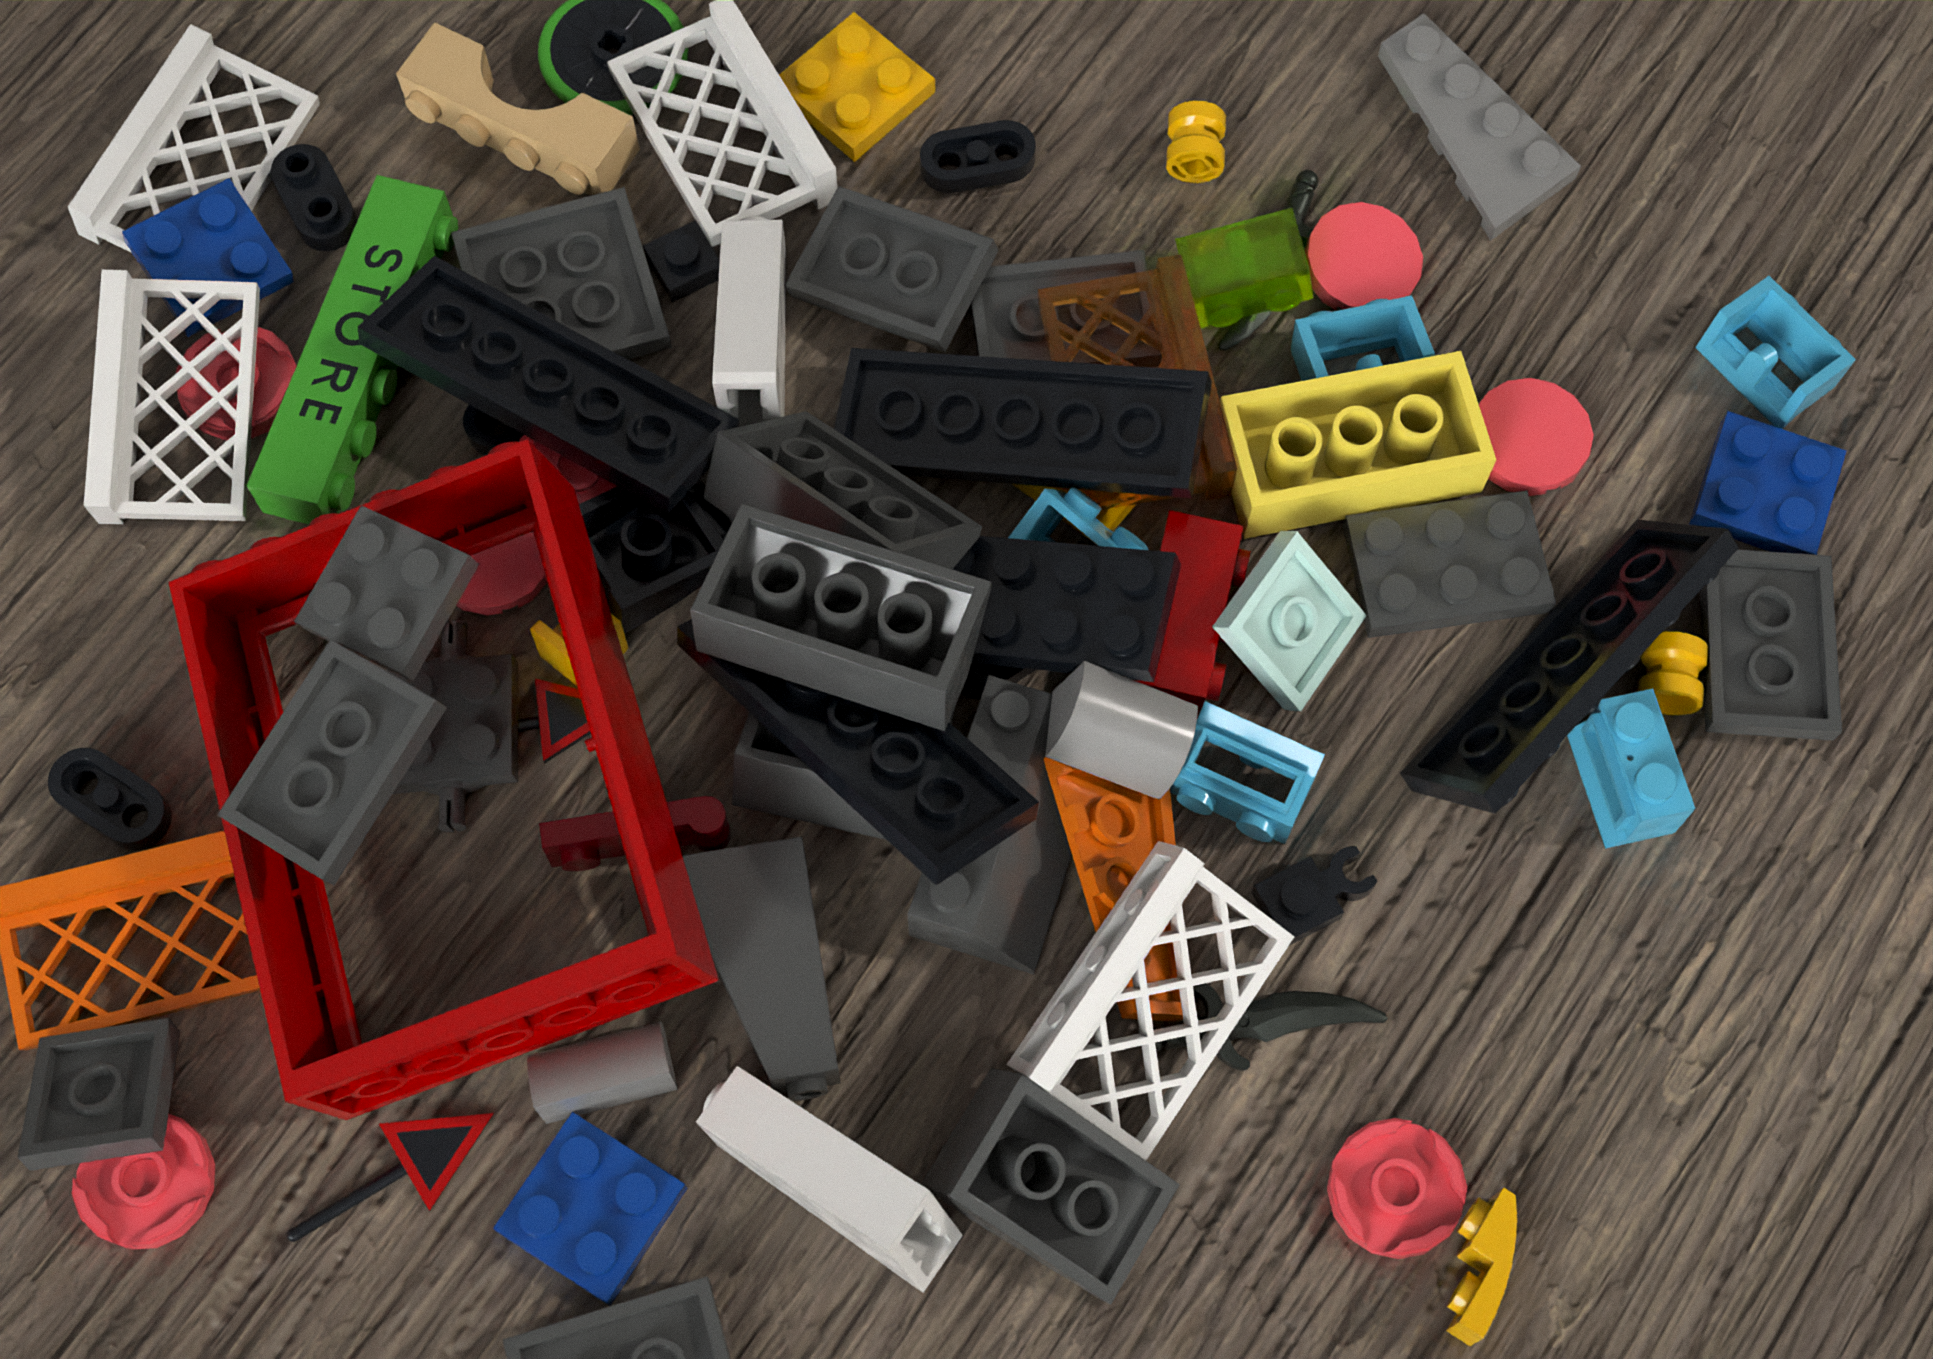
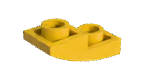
M1504 1187L1490 1198L1488 1202L1477 1197L1457 1229V1233L1467 1239L1456 1257L1480 1273L1476 1276L1467 1271L1455 1288L1447 1303V1307L1456 1314L1446 1331L1469 1346L1484 1339L1501 1303L1512 1267L1517 1229L1516 1195Z

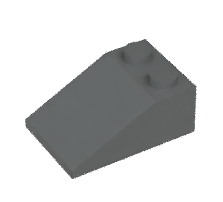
M991 1068L920 1185L930 1190L933 1195L978 1225L1111 1305L1180 1184L1024 1075Z

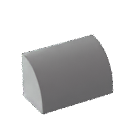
M1084 661L1052 691L1045 757L1159 800L1173 785L1187 759L1195 734L1198 705Z
M661 1021L531 1054L527 1057L528 1079L533 1108L546 1124L568 1119L572 1112L579 1116L678 1090L667 1038Z

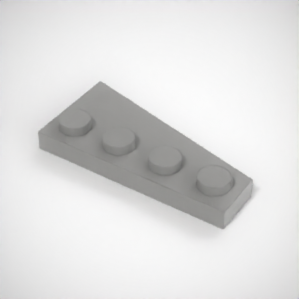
M1424 13L1381 42L1378 54L1380 61L1412 113H1419L1429 129L1427 138L1437 154H1444L1457 175L1455 184L1466 202L1473 201L1483 218L1480 225L1490 241L1576 179L1581 165Z

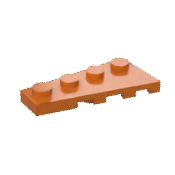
M1044 757L1043 760L1095 932H1097L1156 843L1161 841L1176 846L1171 792L1169 789L1158 800ZM1170 922L1163 932L1171 931ZM1173 942L1153 946L1145 957L1144 965L1147 983L1177 977ZM1132 978L1125 988L1133 987ZM1179 989L1149 995L1152 1020L1170 1022L1183 1020ZM1135 998L1117 1002L1122 1019H1138Z

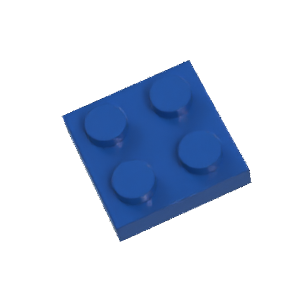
M230 178L122 231L126 245L149 279L257 282L260 288L259 300L294 282L292 271ZM162 298L175 319L186 311L175 298ZM187 298L192 304L196 303L199 300L194 298ZM221 299L203 315L213 325L243 309V300ZM194 321L184 330V333L187 337H190L204 328L197 321Z
M1727 411L1720 423L1689 524L1728 529L1734 540L1769 552L1817 555L1847 451Z
M572 1112L493 1229L594 1297L611 1306L688 1188L682 1181Z

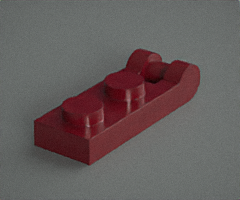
M700 796L667 802L679 846L695 844L700 850L709 852L724 849L731 839V829L724 806L718 799L712 796ZM613 811L539 823L542 849L552 868L561 866L565 871H586L598 867L601 864V859L625 856Z

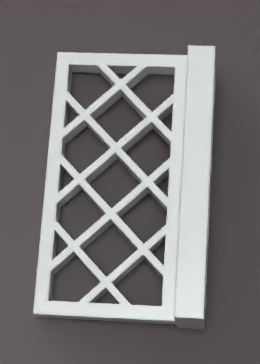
M715 0L709 3L711 16L607 61L609 72L711 247L721 243L722 221L715 224L707 211L714 194L743 201L738 214L725 220H741L749 216H759L772 220L813 201L818 210L828 206L838 188L836 167L733 0ZM706 39L715 51L709 66L681 60L686 48ZM721 64L724 66L726 71L720 69ZM646 66L664 70L657 90L633 84L628 73ZM675 73L703 80L696 100L668 93ZM714 83L738 89L740 97L735 110L707 103ZM644 102L651 103L649 109ZM662 106L690 113L682 133L658 127L656 121ZM747 107L750 109L752 114L746 113ZM701 116L729 123L722 143L693 136ZM740 126L761 131L765 134L767 139L761 153L732 146ZM669 145L676 147L674 153ZM688 150L716 157L709 177L683 170L682 163ZM773 151L776 152L779 158L772 156ZM727 160L755 167L748 188L719 180ZM766 170L790 176L796 186L779 195L759 191ZM695 189L703 191L701 197H699Z
M190 24L68 205L78 235L99 245L104 239L131 252L123 238L122 231L124 230L117 227L126 211L151 206L153 214L156 215L160 213L157 204L194 196L230 178L252 211L272 180L271 166L275 157L282 150L296 143L319 107V97L215 46L212 34ZM222 68L242 78L247 91L213 99L209 85ZM252 84H254V85H256V86H258V87H260V88L254 89ZM204 94L206 101L199 102ZM283 98L298 106L290 119L265 125L259 103ZM252 105L258 127L224 134L218 113ZM211 115L218 136L183 144L179 131L185 121ZM278 137L272 146L270 138ZM175 139L177 146L169 147L172 141ZM263 140L267 155L262 163L236 170L229 148ZM222 150L229 172L195 180L188 158ZM181 160L188 182L153 190L149 176L157 165ZM249 182L243 191L241 183ZM145 185L147 192L139 193L142 186Z
M102 270L84 507L99 524H124L125 518L246 521L260 288L257 282L131 278L127 270ZM148 297L175 298L186 309L184 313L160 333L146 319ZM187 298H194L199 300L196 303L192 304ZM221 299L243 300L242 318L223 334L203 315ZM194 321H197L215 341L188 362L169 342ZM146 330L153 339L144 345ZM241 337L239 352L232 344ZM164 348L182 369L155 391L142 378L143 364ZM226 350L239 363V376L218 392L199 371ZM193 378L212 399L185 421L165 400ZM141 388L149 395L142 403H140ZM237 395V408L235 410L228 402ZM160 406L179 427L153 449H150L138 437V426L141 420ZM222 407L236 422L235 434L214 451L194 430ZM189 436L209 457L181 480L161 459ZM138 447L145 455L136 462ZM234 452L232 469L224 460ZM153 465H156L175 484L156 502L133 501L134 482ZM219 466L232 480L231 504L203 503L190 489ZM185 495L192 503L176 501Z
M1161 841L1156 843L1007 1063V1066L1030 1079L1144 1160H1147L1294 938L1292 934L1203 867L1205 863L1188 850ZM1195 883H1198L1211 893L1215 921L1185 927L1182 902ZM1227 906L1240 916L1229 918ZM1170 922L1171 931L1163 932ZM1253 925L1269 937L1254 961L1235 965L1231 938L1232 929ZM1216 933L1221 968L1191 974L1187 939ZM1173 942L1177 977L1147 983L1144 965L1145 957L1153 946ZM1244 975L1240 982L1237 983V976ZM1132 978L1133 987L1125 988ZM1223 980L1226 1003L1216 1017L1197 1020L1193 986ZM1179 989L1184 1024L1153 1030L1149 995ZM1135 998L1140 1033L1109 1040L1106 1015L1115 1002ZM1206 1031V1033L1204 1034V1036H1203L1202 1039L1200 1040V1035H1199V1033ZM1094 1035L1095 1043L1087 1045L1089 1040ZM1185 1036L1188 1060L1179 1073L1160 1077L1155 1042ZM1142 1046L1146 1080L1115 1087L1110 1052ZM1097 1055L1102 1090L1076 1096L1061 1085V1082L1076 1060ZM1168 1088V1090L1162 1097V1089ZM1148 1093L1151 1116L1135 1138L1121 1128L1117 1099ZM1104 1103L1105 1116L1090 1105Z

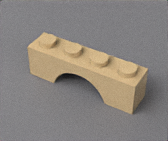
M435 22L396 73L405 97V104L416 117L427 123L437 121L456 130L464 140L474 146L483 147L485 144L505 154L512 163L527 171L536 169L555 178L564 189L576 195L586 193L591 196L611 191L640 150L633 116L584 93L560 106L541 110L522 109L500 100L491 92L494 79L484 46Z

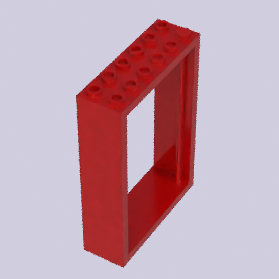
M529 439L497 445L488 452V455L461 466L439 468L432 472L428 479L403 489L379 492L362 506L470 556L525 534L534 533L592 738L585 740V744L589 752L596 750L648 936L362 1044L324 880L221 818L284 1099L287 1103L349 1120L719 981L575 489ZM360 506L343 513L321 515L313 519L309 526L282 537L261 539L255 542L250 547V550L224 560L203 562L195 566L191 573L168 582L219 810H221L283 714L266 637L297 625L294 620Z

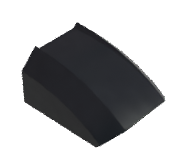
M698 480L669 514L618 486L579 504L610 612L621 621L624 634L674 606L703 585L732 524L723 511L703 498L706 486L702 481Z

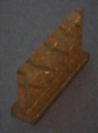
M1181 254L1157 258V265L1154 270L1038 289L1037 300L1052 361L1071 362L1078 351L1082 350L1105 365L1135 366L1126 361L1125 358L1138 340H1141L1161 352L1163 361L1158 368L1209 372L1212 386L1193 494L1205 492L1206 500L1230 497L1237 466ZM1146 291L1149 309L1139 322L1112 307L1120 295ZM1078 303L1092 311L1093 314L1080 332H1077L1057 320L1054 306ZM1103 318L1130 334L1116 354L1089 339ZM1152 321L1156 332L1148 328ZM1062 339L1070 343L1066 351L1064 350ZM1082 490L1083 493L1100 506L1101 510L1173 498L1168 496Z

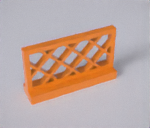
M224 831L0 886V955L19 1050L26 1051L38 1048L39 1038L131 1024L260 991L257 975L241 978L223 967V964L244 933L247 934L243 913L237 920L209 903L223 880L234 876ZM206 884L199 896L186 889ZM175 891L194 904L173 936L147 922L144 918L159 895ZM141 900L133 913L121 906L122 904ZM109 908L128 920L105 953L78 935L93 912ZM204 910L234 926L212 960L183 943ZM74 917L67 929L55 923V921ZM43 925L62 937L42 967L38 969L21 959L16 931ZM139 926L167 943L146 977L117 960ZM72 944L77 945L101 960L80 993L51 977ZM180 950L207 968L191 992L175 995L157 984L176 952ZM113 967L141 985L125 1009L109 1012L91 1001V998ZM24 971L34 977L28 988ZM217 974L231 981L209 987ZM45 984L74 1001L58 1026L35 1032L31 1006ZM151 991L164 998L143 1004ZM85 1008L98 1015L77 1021Z

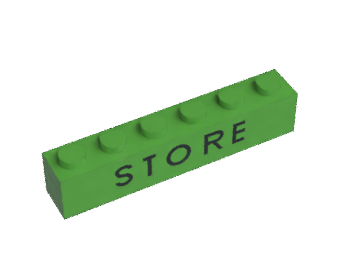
M376 175L247 483V488L263 513L310 524L313 519L321 515L346 511L350 506L355 491V472L361 457H368L374 447L376 439L375 422L382 405H388L394 397L397 387L396 370L398 368L397 364L359 344L358 326L433 256L441 259L444 251L450 252L454 247L451 232L458 231V220L456 217H453L445 191Z

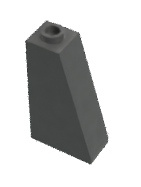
M802 836L684 855L683 860L715 968L771 1088L780 1094L787 1093L788 1099L792 1101L809 1100L826 1095L828 1093L827 1086L841 1084Z

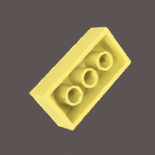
M1462 351L1221 396L1214 426L1215 438L1240 525L1243 526L1242 534L1244 539L1344 520L1346 515L1410 507L1482 493L1497 460Z

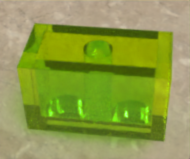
M1293 208L1175 239L1197 329L1207 326H1229L1245 316L1268 310L1274 312L1286 311L1296 307L1302 301L1314 299L1310 270Z

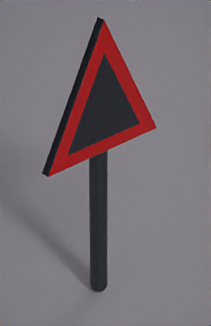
M535 678L538 716L518 719V732L540 729L542 755L545 764L591 733L578 689Z
M494 1113L380 1123L379 1125L399 1158L400 1163L289 1229L287 1239L291 1242L298 1241L407 1174L430 1212Z

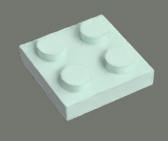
M1280 531L1212 627L1284 710L1301 712L1367 615L1298 531Z

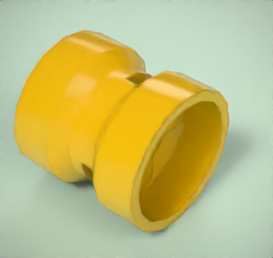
M1188 101L1173 107L1168 116L1167 134L1173 141L1167 148L1166 169L1169 175L1187 183H1202L1216 179L1223 173L1225 150L1222 144L1219 143L1225 137L1226 115L1223 109L1216 104L1206 101Z
M1662 632L1641 654V660L1646 666L1647 674L1638 681L1637 692L1653 688L1660 710L1665 715H1687L1699 711L1703 706L1704 687L1697 678L1699 677V672L1707 666V643L1701 638L1687 633Z

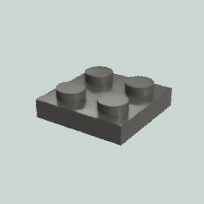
M361 505L294 622L311 633L328 641L331 639L357 655L408 680L414 681L477 570L479 563L462 551Z
M164 1018L39 1038L17 1158L31 1171L163 1151L180 1031L172 1020Z

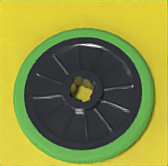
M567 0L554 11L542 30L538 46L539 66L547 85L563 102L567 103L581 93H584L628 115H632L634 113L609 72L607 61L684 27L675 12L662 0ZM616 48L619 52L610 54L608 49ZM688 48L685 49L681 60H688ZM646 66L628 73V76L633 84L657 90L664 70ZM675 73L668 93L674 90L683 75ZM644 102L649 109L651 103Z

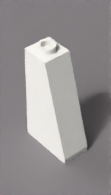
M749 216L741 220H722L712 385L717 408L738 418L739 427L785 415L786 287L784 285L786 284V245L783 221L768 220L759 216Z
M738 1066L726 1081L719 1083L708 1095L703 1107V1113L696 1123L717 1146L921 1292L925 1291L963 1236L930 1190Z

